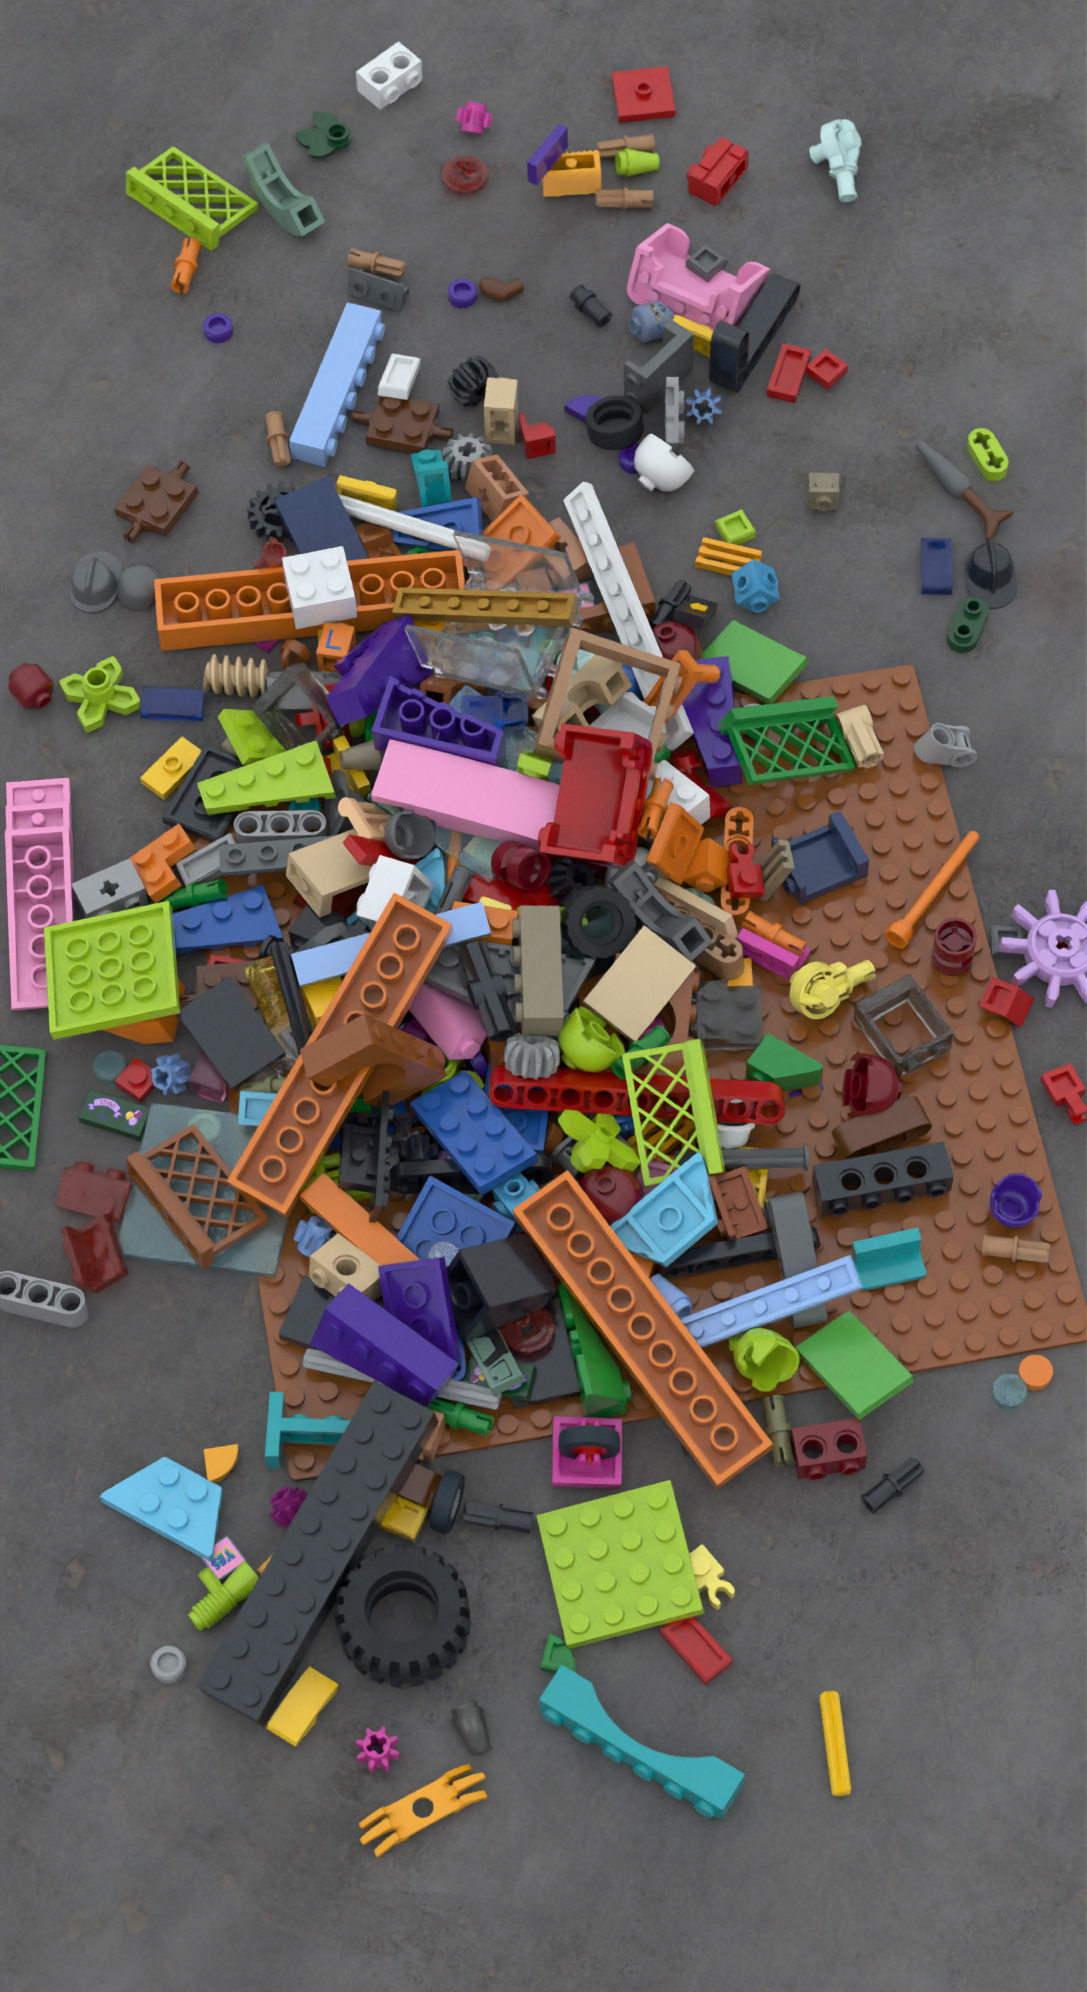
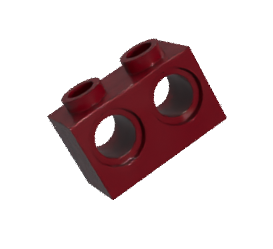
M858 1418L791 1428L790 1439L796 1461L795 1467L798 1479L820 1480L825 1478L827 1474L839 1472L842 1475H853L866 1468L867 1451L861 1423ZM848 1444L855 1451L847 1454L841 1452L838 1447ZM812 1449L818 1451L821 1456L811 1459L806 1457L804 1452Z

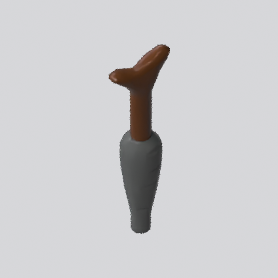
M925 440L918 442L916 449L922 454L946 489L955 497L964 498L983 518L986 527V541L993 538L999 523L1009 519L1013 515V511L991 510L972 490V482L965 473L943 455L935 451Z

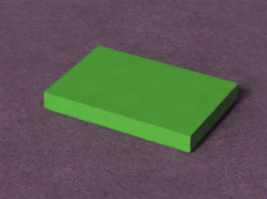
M734 620L703 652L704 659L729 656L733 687L766 704H773L808 665L807 657Z
M850 1310L795 1347L799 1357L859 1420L913 1383V1376Z

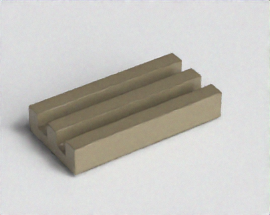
M778 840L760 861L765 893L761 898H756V900L767 901L794 869L791 847L787 840Z

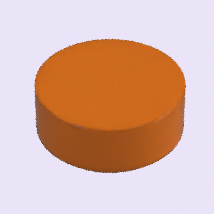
M1030 1355L1021 1361L1018 1378L1025 1388L1039 1391L1050 1384L1053 1376V1367L1047 1358L1041 1355Z

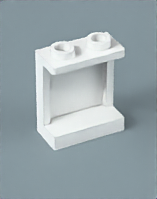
M625 692L590 727L634 732L648 739L656 707L648 706L640 701L632 692ZM664 723L662 732H663V733H666V735H667L666 728H665V723Z

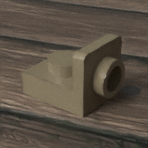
M809 472L808 509L820 511L838 510L840 496L839 473Z

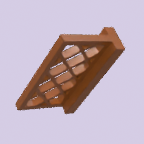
M194 1123L142 1155L137 1151L126 1158L128 1175L202 1270L214 1263L213 1257L269 1223V1218L256 1201L234 1189L236 1191L234 1201L216 1198L219 1186L231 1187L227 1180L232 1171ZM190 1137H193L199 1145L197 1153L179 1151L180 1143ZM159 1156L172 1158L169 1170L155 1168L150 1161ZM176 1160L195 1161L193 1173L174 1171ZM200 1162L214 1164L217 1167L216 1177L198 1175ZM172 1179L191 1181L188 1194L174 1192L170 1188ZM195 1182L214 1185L212 1196L193 1195ZM191 1202L209 1205L207 1218L192 1216L189 1212ZM214 1206L232 1208L230 1221L212 1219ZM238 1209L252 1211L256 1216V1219L248 1224L235 1222ZM210 1226L228 1229L227 1237L214 1244L208 1236Z

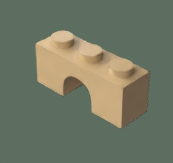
M595 654L570 678L553 739H555L557 732H560L561 723L590 727L583 715L587 708L595 704L612 706L632 686L620 662ZM546 703L532 715L538 728L541 724Z

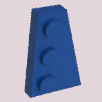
M477 497L398 512L483 539L481 501ZM392 529L393 542L397 546L410 548L424 547L438 552L456 550ZM461 551V555L479 557V556H475V555H472V554H469V553H466V552Z

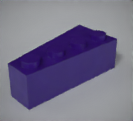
M410 615L382 624L378 629L379 634L366 645L367 649L362 656L355 659L349 673L341 677L326 697L339 726L365 718L378 710L389 677L395 678L400 681L401 685L411 688L436 671Z
M729 656L695 660L697 664L718 666L720 678L714 684L696 683L682 703L694 732L691 735L692 739L695 742L700 759L703 760V766L711 787L743 783L739 759L729 735H721L717 725L732 708H735Z
M389 677L372 729L375 749L386 752L389 740L392 739L501 768L506 752L504 731L469 714L465 716L453 710V706L444 702L438 703L426 697L424 692L415 688L409 689L401 685L399 680Z
M349 1283L325 1308L310 1343L316 1349L427 1408L450 1382L459 1364Z

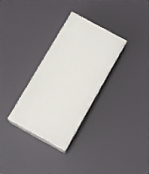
M391 354L378 386V395L407 400L420 369V359Z

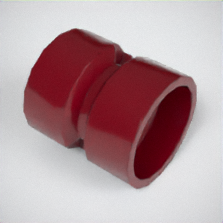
M506 841L495 849L491 858V871L495 878L502 882L514 885L525 891L534 892L546 884L550 877L551 864L548 856L539 852V850L515 841Z
M949 918L938 925L935 931L931 955L932 963L937 971L948 976H959L970 969L977 940L976 930L971 923L960 918Z

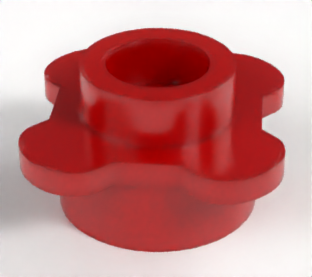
M686 750L671 756V765L686 775L696 772L697 767L704 764L703 760L698 759L695 750Z

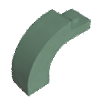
M264 142L241 156L252 178L249 182L252 189L268 213L282 228L293 235L304 236L325 223L313 196L301 194L289 182L269 142Z

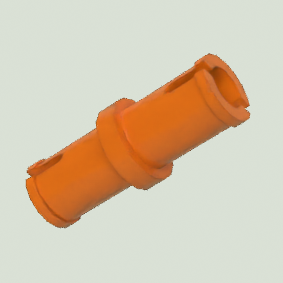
M192 237L189 246V238L183 240L180 256L174 262L175 273L170 287L174 292L180 294L183 285V293L188 292L191 277L196 273L198 267L196 260L201 249V243Z
M661 777L656 778L653 782L650 796L645 800L644 814L637 828L638 835L644 839L648 838L650 830V840L655 839L661 821L668 809L667 804L674 789V784L667 778H664L661 787Z
M753 911L747 914L745 919L748 921L742 923L741 929L744 928L799 957L802 955L803 951L801 950L802 948L805 949L807 941L785 931L783 925L778 922L773 924L754 914Z

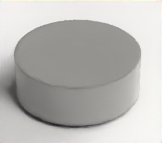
M164 1646L153 1654L151 1669L158 1681L171 1684L179 1681L184 1676L187 1662L180 1649L174 1646Z

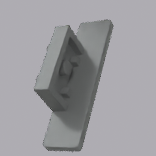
M336 835L220 845L221 875L286 871L288 853Z

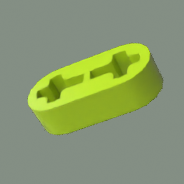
M985 428L971 431L968 437L967 450L981 475L989 481L1002 480L1007 475L1009 461L996 437L990 430ZM986 443V450L983 448L982 444ZM990 459L995 466L1000 465V468L996 469L994 466H989Z

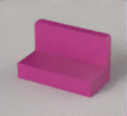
M744 928L736 939L742 945L744 958H751L752 962L789 981L793 973L801 969L810 955V949L807 947L805 949L802 948L801 951L803 953L799 957Z

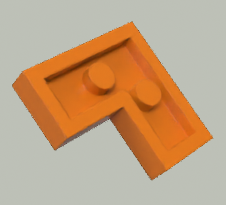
M180 824L166 831L159 838L130 857L148 895L155 904L182 886L172 871L171 866L196 849Z

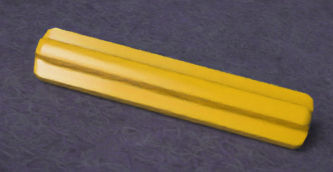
M826 1691L820 1694V1706L831 1793L836 1797L847 1796L851 1792V1783L839 1693L836 1691Z

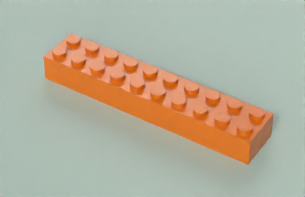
M461 550L347 561L355 595L357 618L331 623H345L348 626H354L355 632L376 630L384 622L395 620L392 610L399 587L465 590ZM283 567L154 579L157 628L161 651L318 636L317 630H322L324 625L296 629Z
M393 893L305 1046L363 1014L398 1028L453 933L452 924L402 896ZM300 1054L230 1174L227 1183L232 1188L288 1219L300 1198V1194L308 1185L376 1065L357 1070L326 1087L307 1079Z
M568 1170L513 1209L514 1219L523 1231L528 1234L534 1246L716 1490L772 1450L773 1443Z

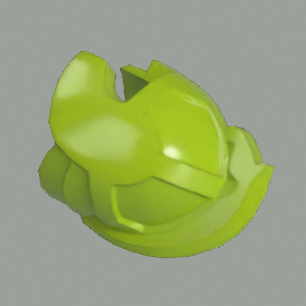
M754 1328L728 1339L729 1349L733 1351L737 1369L743 1376L752 1380L751 1385L757 1390L764 1392L774 1390L778 1383L790 1379L798 1369L800 1357L797 1349L787 1339L772 1330Z

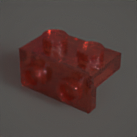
M75 1161V1165L63 1168L56 1207L115 1221L123 1219L128 1190L134 1185L132 1179L126 1178V1172L117 1169H107L106 1173L94 1170V1164L82 1161Z
M101 1214L78 1229L69 1226L61 1229L64 1239L63 1248L70 1258L73 1268L72 1277L77 1285L98 1293L129 1275L110 1216Z

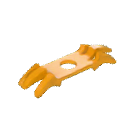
M470 1764L463 1765L446 1772L441 1778L387 1807H381L359 1823L361 1829L364 1830L387 1816L389 1817V1819L386 1818L373 1827L360 1839L362 1845L390 1831L396 1830L374 1850L378 1858L396 1844L409 1839V1836L453 1812L457 1813L472 1803L488 1798L485 1791H477L460 1796L459 1799L456 1798L463 1791L486 1779L484 1773L461 1778L454 1781L450 1786L449 1782L472 1771ZM425 1798L433 1803L434 1809L430 1816L420 1818L413 1813V1804L418 1799Z

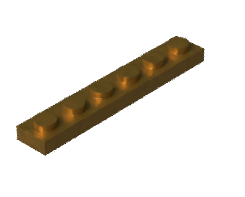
M399 587L392 614L394 619L410 615L412 621L572 627L578 598L575 593Z

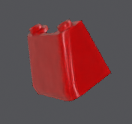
M561 723L560 732H557L554 740L555 750L564 759L554 822H548L545 828L542 827L538 834L539 852L622 868L630 860L634 861L639 839L637 828L643 815L652 762V743L650 740L634 732Z

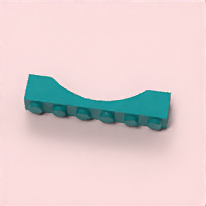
M563 1665L560 1666L539 1699V1711L543 1712L541 1715L546 1721L555 1726L562 1724L571 1729L572 1735L584 1744L589 1745L592 1742L603 1749L602 1753L612 1761L620 1763L622 1760L634 1767L632 1769L633 1772L646 1781L654 1779L664 1785V1791L678 1800L684 1797L694 1803V1808L707 1818L715 1816L723 1820L744 1785L745 1774L715 1756L699 1758L676 1757L656 1752L637 1743L621 1731L606 1714L596 1696L592 1682Z

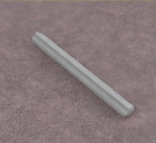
M309 1348L304 1354L303 1366L307 1369L373 1383L375 1380L320 1350ZM451 1379L437 1397L496 1410L500 1405L502 1395L499 1393L493 1396L489 1387Z

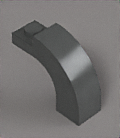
M630 860L624 867L607 881L612 889L619 891L623 894L624 898L630 901V906L635 911L634 919L636 926L640 930L645 925L689 961L696 958L713 942L696 917L681 913L661 896L636 861Z

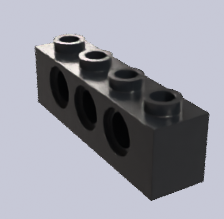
M943 1141L814 1165L812 1182L821 1215L839 1216L852 1209L863 1208L871 1210L890 1202L903 1204L917 1197L929 1196L935 1198L943 1196L951 1191L954 1176ZM918 1172L923 1177L919 1179L909 1176V1173ZM879 1178H886L891 1183L882 1185L879 1184L876 1180ZM846 1184H853L857 1186L858 1189L854 1191H849L845 1189L843 1186Z

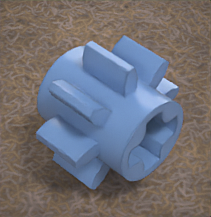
M708 387L706 392H700L698 388H695V398L687 397L686 403L693 405L687 411V416L694 414L697 417L698 425L702 419H708V422L712 424L713 413L721 414L722 412L720 407L715 406L721 400V395L714 397L711 394V387ZM703 399L709 401L708 406L710 407L706 408L705 412L699 410V404L703 402Z
M178 1053L157 1058L159 1066L151 1069L153 1085L163 1090L164 1095L173 1092L178 1094L186 1091L184 1083L192 1080L190 1064L180 1059V1054Z
M312 1216L309 1222L300 1220L293 1240L299 1242L297 1249L302 1254L310 1257L336 1234L332 1233L333 1229L320 1217Z

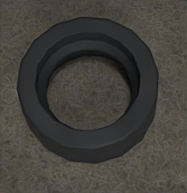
M614 395L604 397L594 402L588 408L585 416L590 441L595 446L604 450L625 449L635 444L644 432L641 406L634 399L627 396ZM613 418H626L630 420L620 427L607 428L600 426L603 422Z

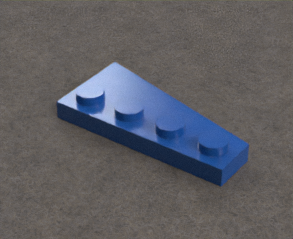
M264 885L228 896L226 899H218L173 914L176 954L194 953L195 949L211 948V951L224 950L226 946L243 945V948L257 947V943H263L270 935L276 936L279 942H284Z

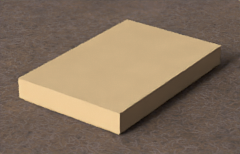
M644 925L585 998L583 1004L630 1041L634 1042L641 1037L692 973L696 965Z

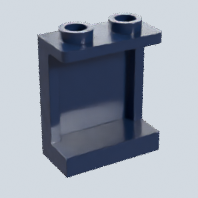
M841 810L829 815L828 825L789 841L794 869L783 881V885L790 896L794 895L799 905L868 876L870 860ZM778 837L772 839L771 848L779 840Z

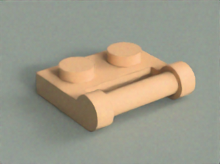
M346 797L342 798L338 805L340 815L349 818L358 836L385 841V826L389 818L399 812L398 808L393 805L357 802L354 798Z

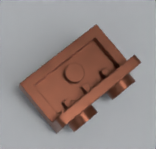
M746 1166L718 1176H714V1174L708 1175L713 1201L720 1215L717 1217L718 1224L716 1226L721 1237L727 1235L728 1240L731 1241L768 1231Z

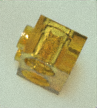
M269 956L255 961L244 971L266 1026L271 1030L290 1023L272 957Z

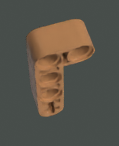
M656 889L675 909L683 914L696 917L713 941L694 960L724 980H734L740 977L744 972L742 945L663 890ZM637 926L634 927V930H638V931H634V932H633V933H634L633 939H634V937L638 934V932L640 931V929H639Z

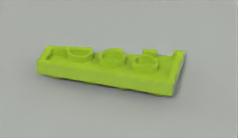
M317 741L197 783L208 815L248 810L250 806L263 804L265 807L278 806V802L296 800L297 803L310 802V798L325 797V799L337 798Z

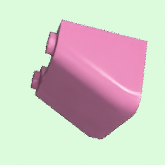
M668 223L637 246L627 283L629 298L638 305L660 301L671 309L674 317L676 314L697 324L706 325L713 331L720 320L734 326L738 325L766 283L770 268L759 263L747 262L739 269L737 277L721 270L707 283L686 268V260L690 257L687 255L690 246L687 234L680 228Z

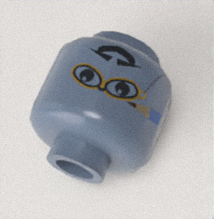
M660 301L634 307L631 318L628 321L629 330L632 335L636 336L643 343L663 339V325L670 318L673 320L674 316L671 309Z

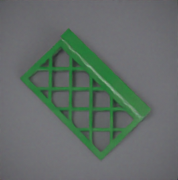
M834 696L732 708L717 724L721 735H729L749 786L851 772L856 768L833 713L838 708ZM826 723L831 734L830 737L816 730L817 725ZM792 727H797L807 734L804 741L790 732ZM767 730H771L782 737L779 744L764 736ZM745 733L756 740L753 748L743 742L740 734ZM811 738L825 745L823 753L809 745ZM786 740L800 749L797 757L783 748ZM760 744L774 752L771 760L757 751ZM830 749L840 756L842 763L837 764L827 757ZM804 753L818 761L816 767H811L802 761ZM779 756L793 765L791 770L787 771L776 764ZM753 759L767 768L765 774L756 775L752 765Z
M0 1045V1055L7 1062L0 1067V1075L12 1067L22 1078L11 1087H8L0 1078V1088L4 1091L0 1094V1102L9 1097L19 1107L7 1117L0 1111V1129L6 1126L15 1136L5 1146L0 1144V1157H4L0 1158V1168L34 1171L46 1049ZM23 1058L39 1059L38 1067L29 1074H26L17 1063ZM37 1076V1080H36V1084H35V1083L32 1081V1079ZM27 1084L35 1092V1096L24 1104L14 1092ZM34 1105V1109H33V1113H32V1112L29 1110V1108ZM24 1113L32 1122V1126L20 1133L11 1121ZM29 1135H31L30 1143L26 1139ZM21 1142L29 1151V1159H14L7 1151Z

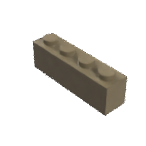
M520 906L519 918H513L512 938H518L519 945L513 947V966H519V974H514V994H520V1002H515V1022H521V1035L559 1036L564 1021L560 907Z

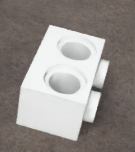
M397 42L356 71L357 90L381 110L389 103L395 102L399 96L410 88L416 87L422 81L421 60L400 42Z

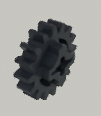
M279 482L278 487L275 489L268 484L265 493L257 490V499L250 498V508H247L250 528L256 530L258 538L266 535L267 543H270L273 538H277L279 545L283 543L284 538H288L292 543L273 501L295 491L294 484L284 488L283 483Z

